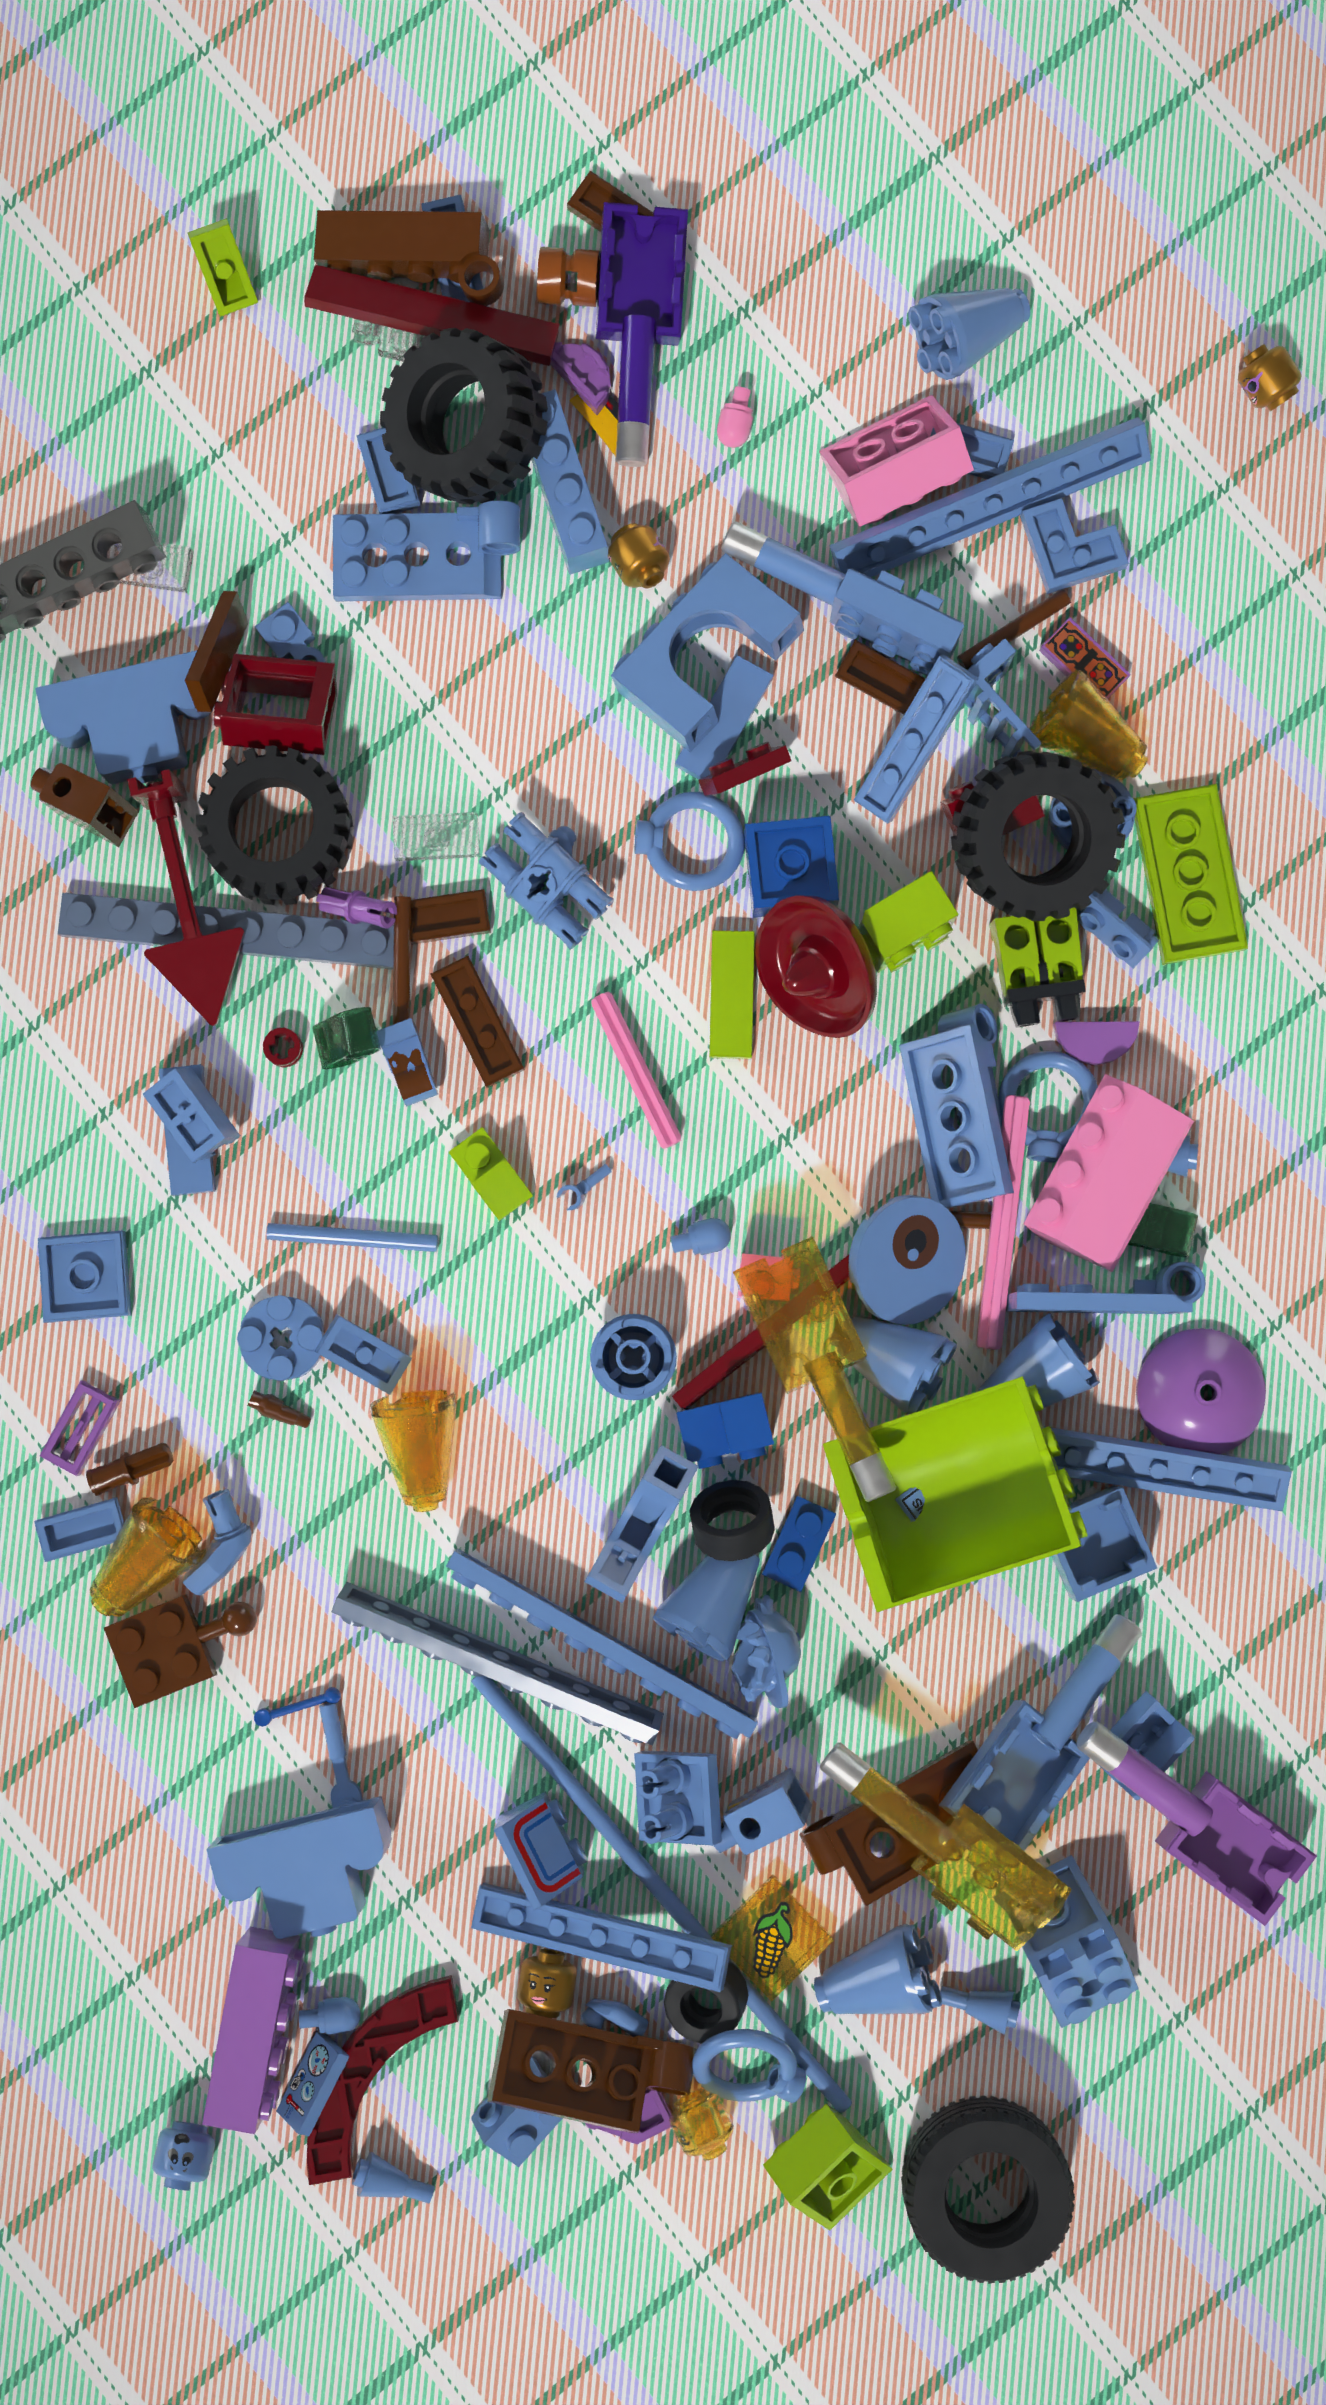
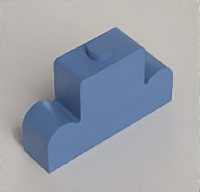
M197 650L35 688L45 729L58 743L69 749L80 748L91 741L97 771L109 784L125 782L127 779L134 777L141 783H147L158 779V774L161 771L168 769L173 771L186 767L188 759L178 717L183 715L190 720H201L211 713L197 712L185 683L186 675Z
M382 1796L348 1804L343 1808L336 1807L217 1837L206 1851L215 1884L220 1894L226 1899L234 1902L244 1901L250 1898L259 1887L262 1889L272 1930L276 1938L283 1939L310 1932L312 1937L331 1933L337 1929L336 1925L354 1921L366 1904L358 1870H369L375 1867L389 1849L392 1837Z

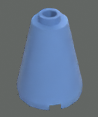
M1049 1312L1036 1323L978 1391L1023 1376L1028 1387L1036 1384L1045 1408L1092 1389L1100 1383V1380L1093 1368L1090 1370L1086 1368L1083 1364L1086 1357L1058 1320L1054 1321L1052 1314Z
M754 1555L743 1560L723 1561L706 1556L657 1608L653 1620L674 1637L676 1634L680 1635L688 1641L687 1645L716 1660L727 1661L733 1652L759 1566V1557Z

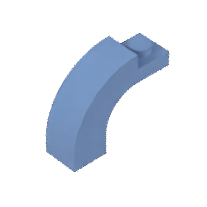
M662 1445L659 1447L584 1582L623 1603L661 1532L688 1488L699 1467L698 1465Z

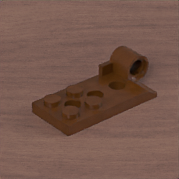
M968 1740L860 1804L853 1803L840 1812L826 1816L805 1828L799 1836L820 1875L828 1874L844 1866L863 1904L868 1906L980 1840V1836L984 1832L979 1826L976 1829L965 1827L939 1806L977 1753L978 1749L974 1741ZM923 1810L929 1818L928 1828L922 1834L913 1835L908 1829V1818L912 1812ZM887 1832L892 1841L891 1849L886 1855L877 1857L871 1852L870 1841L876 1833Z

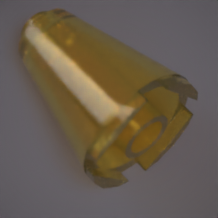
M1080 669L1079 671H1072L1048 697L1052 701L1045 712L1039 710L1029 729L1041 741L1042 744L1040 746L1082 762V764L1119 780H1124L1128 776L1135 778L1148 761V757L1145 756L1147 745L1087 673Z
M419 1390L401 1393L402 1398L391 1404L389 1403V1396L373 1401L370 1404L371 1416L403 1503L413 1506V1511L428 1512L438 1509V1503L444 1501L447 1497L457 1407L456 1394L453 1392L448 1396L447 1390Z
M142 1497L133 1506L89 1589L92 1597L91 1603L99 1613L105 1616H123L196 1566L205 1556L206 1548L199 1550L198 1544L203 1540L201 1535L190 1521L176 1509L168 1506L163 1511L153 1506L158 1500L152 1497Z

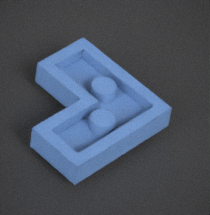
M1062 498L1024 510L1020 515L1047 594L1124 570L1129 564L1116 525L1075 537Z

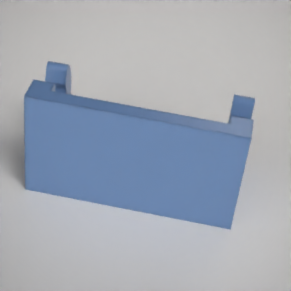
M174 1068L143 1093V1096L192 1163L216 1155V1149L224 1144L233 1143L240 1137L238 1131L192 1068Z

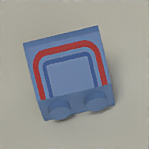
M546 1791L499 1815L494 1827V1832L533 1910L542 1907L583 1878L584 1867L582 1864L587 1862V1857L578 1839L570 1840L563 1827L568 1820L557 1798L550 1801Z

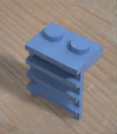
M1004 639L996 647H993L991 643L987 644L971 659L973 665L968 671L979 679L964 703L971 710L967 718L971 724L974 725L980 720L988 729L984 738L989 744L996 738L1005 748L1001 757L1008 756L1012 758L1017 757L1018 752H1022L1020 748L1024 741L1033 750H1036L1042 743L992 688L1006 674L1016 653V650ZM990 703L999 711L993 719L987 713ZM1007 722L1016 730L1010 738L1003 731Z

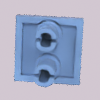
M645 1750L634 1753L639 1841H645L649 1844L665 1842L709 1846L721 1843L717 1754Z

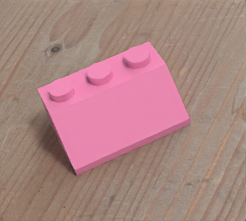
M932 395L819 451L846 509L859 527L865 524L876 523L882 520L887 513L903 505L914 504L920 501L925 494L941 486L952 485L958 482L963 475L974 470L960 426ZM934 427L936 434L931 436L932 429Z

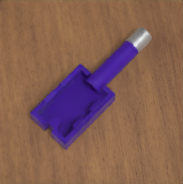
M604 202L595 339L621 341L615 461L622 466L642 467L648 461L655 344L678 346L681 339L688 209L654 207L652 216L637 215L638 205Z

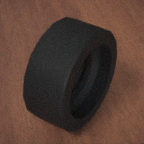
M728 1480L717 1482L703 1489L694 1498L689 1511L695 1544L703 1554L716 1560L737 1561L748 1559L761 1552L771 1542L775 1531L769 1496L760 1486L748 1481ZM742 1511L756 1516L750 1523L730 1530L717 1529L708 1525L714 1518L727 1512Z

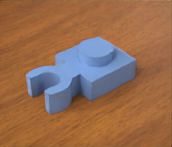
M289 602L255 626L257 632L277 658L289 659L293 657L295 660L307 661L312 659L317 662H326L318 649L307 647L308 644L315 640V637Z

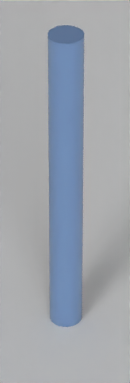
M268 1223L266 1233L267 1240L428 1252H437L438 1235L277 1223Z

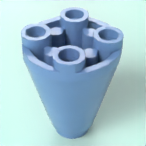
M1010 288L936 293L921 298L918 304L910 307L908 311L909 322L915 330L920 348L917 351V360L921 369L925 373L933 371L944 380L961 376L1018 331L1030 317V305L1024 292L1020 289L1012 290Z
M844 1314L839 1320L830 1339V1344L837 1347V1352L901 1411L908 1415L921 1411L927 1399L930 1401L934 1399L943 1382V1378L937 1374L942 1365L945 1367L948 1365L957 1348L956 1343L940 1334L859 1315L853 1318L847 1314Z
M899 1925L827 1968L822 1976L815 1977L814 1979L815 1994L821 2010L824 2013L833 2011L835 2014H926L932 2012L933 2008L942 2006L939 1986L935 1980H931L928 1965L934 1963L929 1941L927 1938L919 1939L914 1925Z

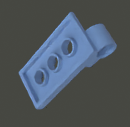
M488 501L480 504L478 507H457V513L333 515V598L335 602L502 599L501 556L515 554L520 551V506L509 501ZM420 547L428 551L429 558L422 566H411L406 562V555L411 549ZM464 547L470 551L471 557L466 564L455 566L447 560L449 552L453 548ZM373 548L383 549L387 553L386 561L379 567H370L364 562L366 553Z
M977 1004L944 1014L938 1022V1034L899 1045L930 1197L947 1209L1014 1193L988 1068L996 1066L992 1044L997 1039V1023L992 1011L985 1004ZM946 1065L952 1069L954 1074L953 1083L949 1088L945 1087L941 1080V1072ZM954 1107H957L962 1113V1124L957 1130L950 1123V1112ZM963 1148L971 1156V1165L967 1171H964L958 1162L959 1153Z
M1177 1262L1163 1267L1157 1273L1155 1280H1133V1294L1093 1293V1285L1087 1284L1060 1286V1292H1049V1284H1023L1017 1286V1292L1008 1294L1006 1312L1190 1313L1193 1312V1303L1204 1293L1206 1282L1204 1274L1198 1266L1190 1262ZM1176 1272L1183 1273L1189 1281V1289L1183 1296L1175 1294L1170 1286L1171 1277Z

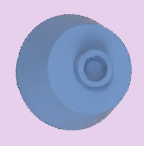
M641 1314L622 1315L606 1323L594 1338L590 1353L592 1371L598 1383L610 1394L625 1400H642L660 1392L673 1376L677 1360L676 1347L667 1329L655 1319Z

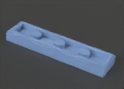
M939 656L854 798V801L887 824L892 822L979 678L947 656Z

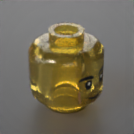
M701 2088L690 2092L689 2096H682L673 2104L675 2110L670 2116L669 2123L684 2154L690 2157L702 2155L704 2161H709L727 2150L725 2142L732 2136L734 2125L719 2095L706 2093L705 2089Z

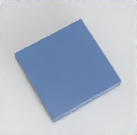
M125 1231L37 1238L43 1323L132 1316Z

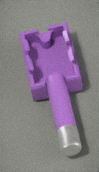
M1098 1721L1089 1723L1080 1733L1077 1739V1748L1170 1820L1155 1839V1842L1266 1926L1286 1899L1278 1892L1288 1878L1297 1884L1317 1855L1206 1771L1190 1792Z

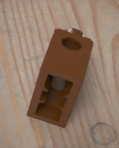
M58 763L53 771L40 767L35 771L31 779V789L40 793L39 800L64 819L118 848L139 813L134 806L110 786L63 763Z

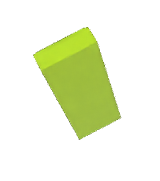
M712 930L709 1058L752 1059L755 931Z

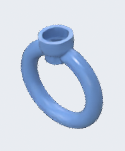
M684 792L672 796L655 809L649 821L637 820L634 853L647 854V858L655 872L667 883L683 890L702 891L724 883L737 870L744 854V831L736 813L721 799L713 795L704 796L703 792ZM702 809L710 812L721 821L726 829L728 836L726 855L722 862L709 872L703 874L682 872L675 868L663 853L664 826L673 815L682 810Z
M1042 1051L1020 1059L1008 1070L1001 1083L998 1099L1003 1117L1005 1097L1016 1095L1021 1081L1031 1072L1041 1068L1062 1070L1076 1080L1083 1094V1109L1079 1119L1072 1127L1057 1133L1048 1130L1035 1131L1027 1126L1025 1145L1028 1146L1027 1158L1038 1162L1053 1163L1057 1162L1061 1156L1062 1149L1068 1143L1098 1085L1089 1069L1076 1058L1061 1052Z
M736 2029L716 2034L698 2047L692 2060L693 2074L700 2086L707 2092L730 2101H759L777 2095L782 2100L795 2103L802 2095L806 2083V2072L803 2068L797 2066L796 2056L790 2046L779 2037L764 2031ZM745 2047L766 2051L776 2057L780 2063L772 2066L766 2080L749 2084L723 2080L717 2077L709 2067L711 2060L719 2053L729 2049Z

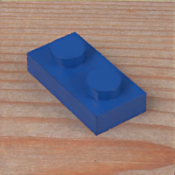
M796 1495L761 1574L802 1592L836 1513Z

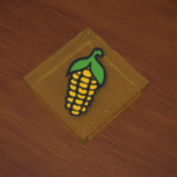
M774 1874L711 1934V1938L714 1941L732 1945L730 1958L771 2002L834 1941L833 1936Z

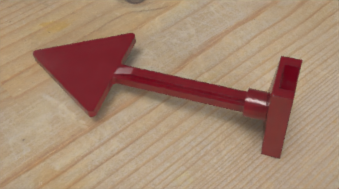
M169 769L161 771L163 781L151 783L148 785V788L136 777L127 779L131 796L144 808L150 810L152 822L157 823L184 936L182 941L146 949L144 956L211 1026H216L219 1022L245 931L238 927L209 935H202L174 820L178 817L175 803L188 800L184 783Z

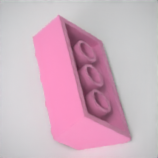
M1105 1074L1023 1224L1041 1240L1113 1272L1194 1121L1141 1088Z

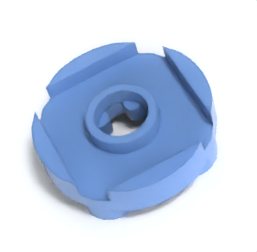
M277 1295L259 1301L246 1313L241 1322L237 1342L244 1361L255 1373L264 1378L285 1381L306 1375L318 1364L322 1356L316 1353L315 1349L324 1336V1325L317 1311L305 1301ZM288 1327L292 1331L289 1340L293 1344L288 1349L284 1346L276 1349L272 1345L275 1339L272 1332L276 1328L283 1331Z

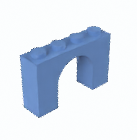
M726 553L717 563L712 562L703 570L699 582L688 593H682L674 601L671 612L660 623H654L649 627L643 636L641 644L632 653L622 656L615 665L614 672L611 674L617 691L689 752L702 741L719 721L714 706L676 674V660L683 645L692 636L703 630L715 627L729 628L746 636L776 661L804 631L800 612Z

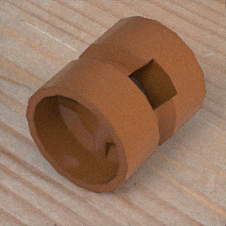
M540 247L537 274L538 303L562 305L565 299H570L573 306L597 307L600 251L576 249L572 255H567L564 248ZM568 271L578 273L576 283H568Z

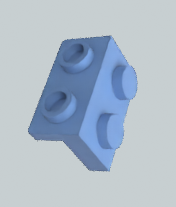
M1147 1691L1129 1706L1126 1713L1110 1729L1112 1733L1164 1772L1195 1738L1187 1728L1178 1722ZM1102 1768L1114 1781H1116V1782H1117L1128 1794H1130L1135 1800H1140V1799H1141L1140 1796H1138V1795H1137L1136 1793H1134L1131 1789H1129V1788H1128L1127 1786H1125L1122 1782H1120V1781H1119L1118 1779H1116L1113 1775H1111V1774H1110L1109 1772H1107L1104 1768Z
M531 2056V2071L538 2077H545L547 2073L542 2070L537 2059ZM488 2098L480 2104L478 2110L471 2117L483 2143L518 2167L563 2119L487 2102Z

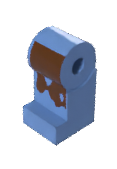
M412 1018L375 1031L406 1107L438 1095L416 1024Z

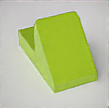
M227 218L187 232L219 316L221 317L257 304L256 294Z
M483 1127L448 1152L499 1221L533 1197L530 1190Z

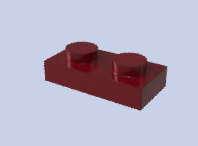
M765 742L746 750L748 758L734 764L733 759L729 758L708 767L711 774L698 780L704 796L720 794L791 762L792 760L786 745L771 747L769 742Z

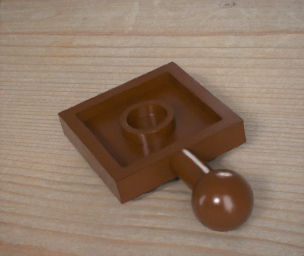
M185 1594L104 1627L134 1708L217 1675L205 1642L227 1633L233 1636L249 1634L256 1626L257 1615L254 1608L248 1603L235 1602L225 1609L222 1617L199 1626L188 1596Z

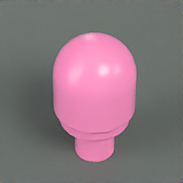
M736 386L732 402L725 403L724 409H721L717 436L723 445L730 448L742 446L750 435L753 410L747 406L751 390L745 387Z

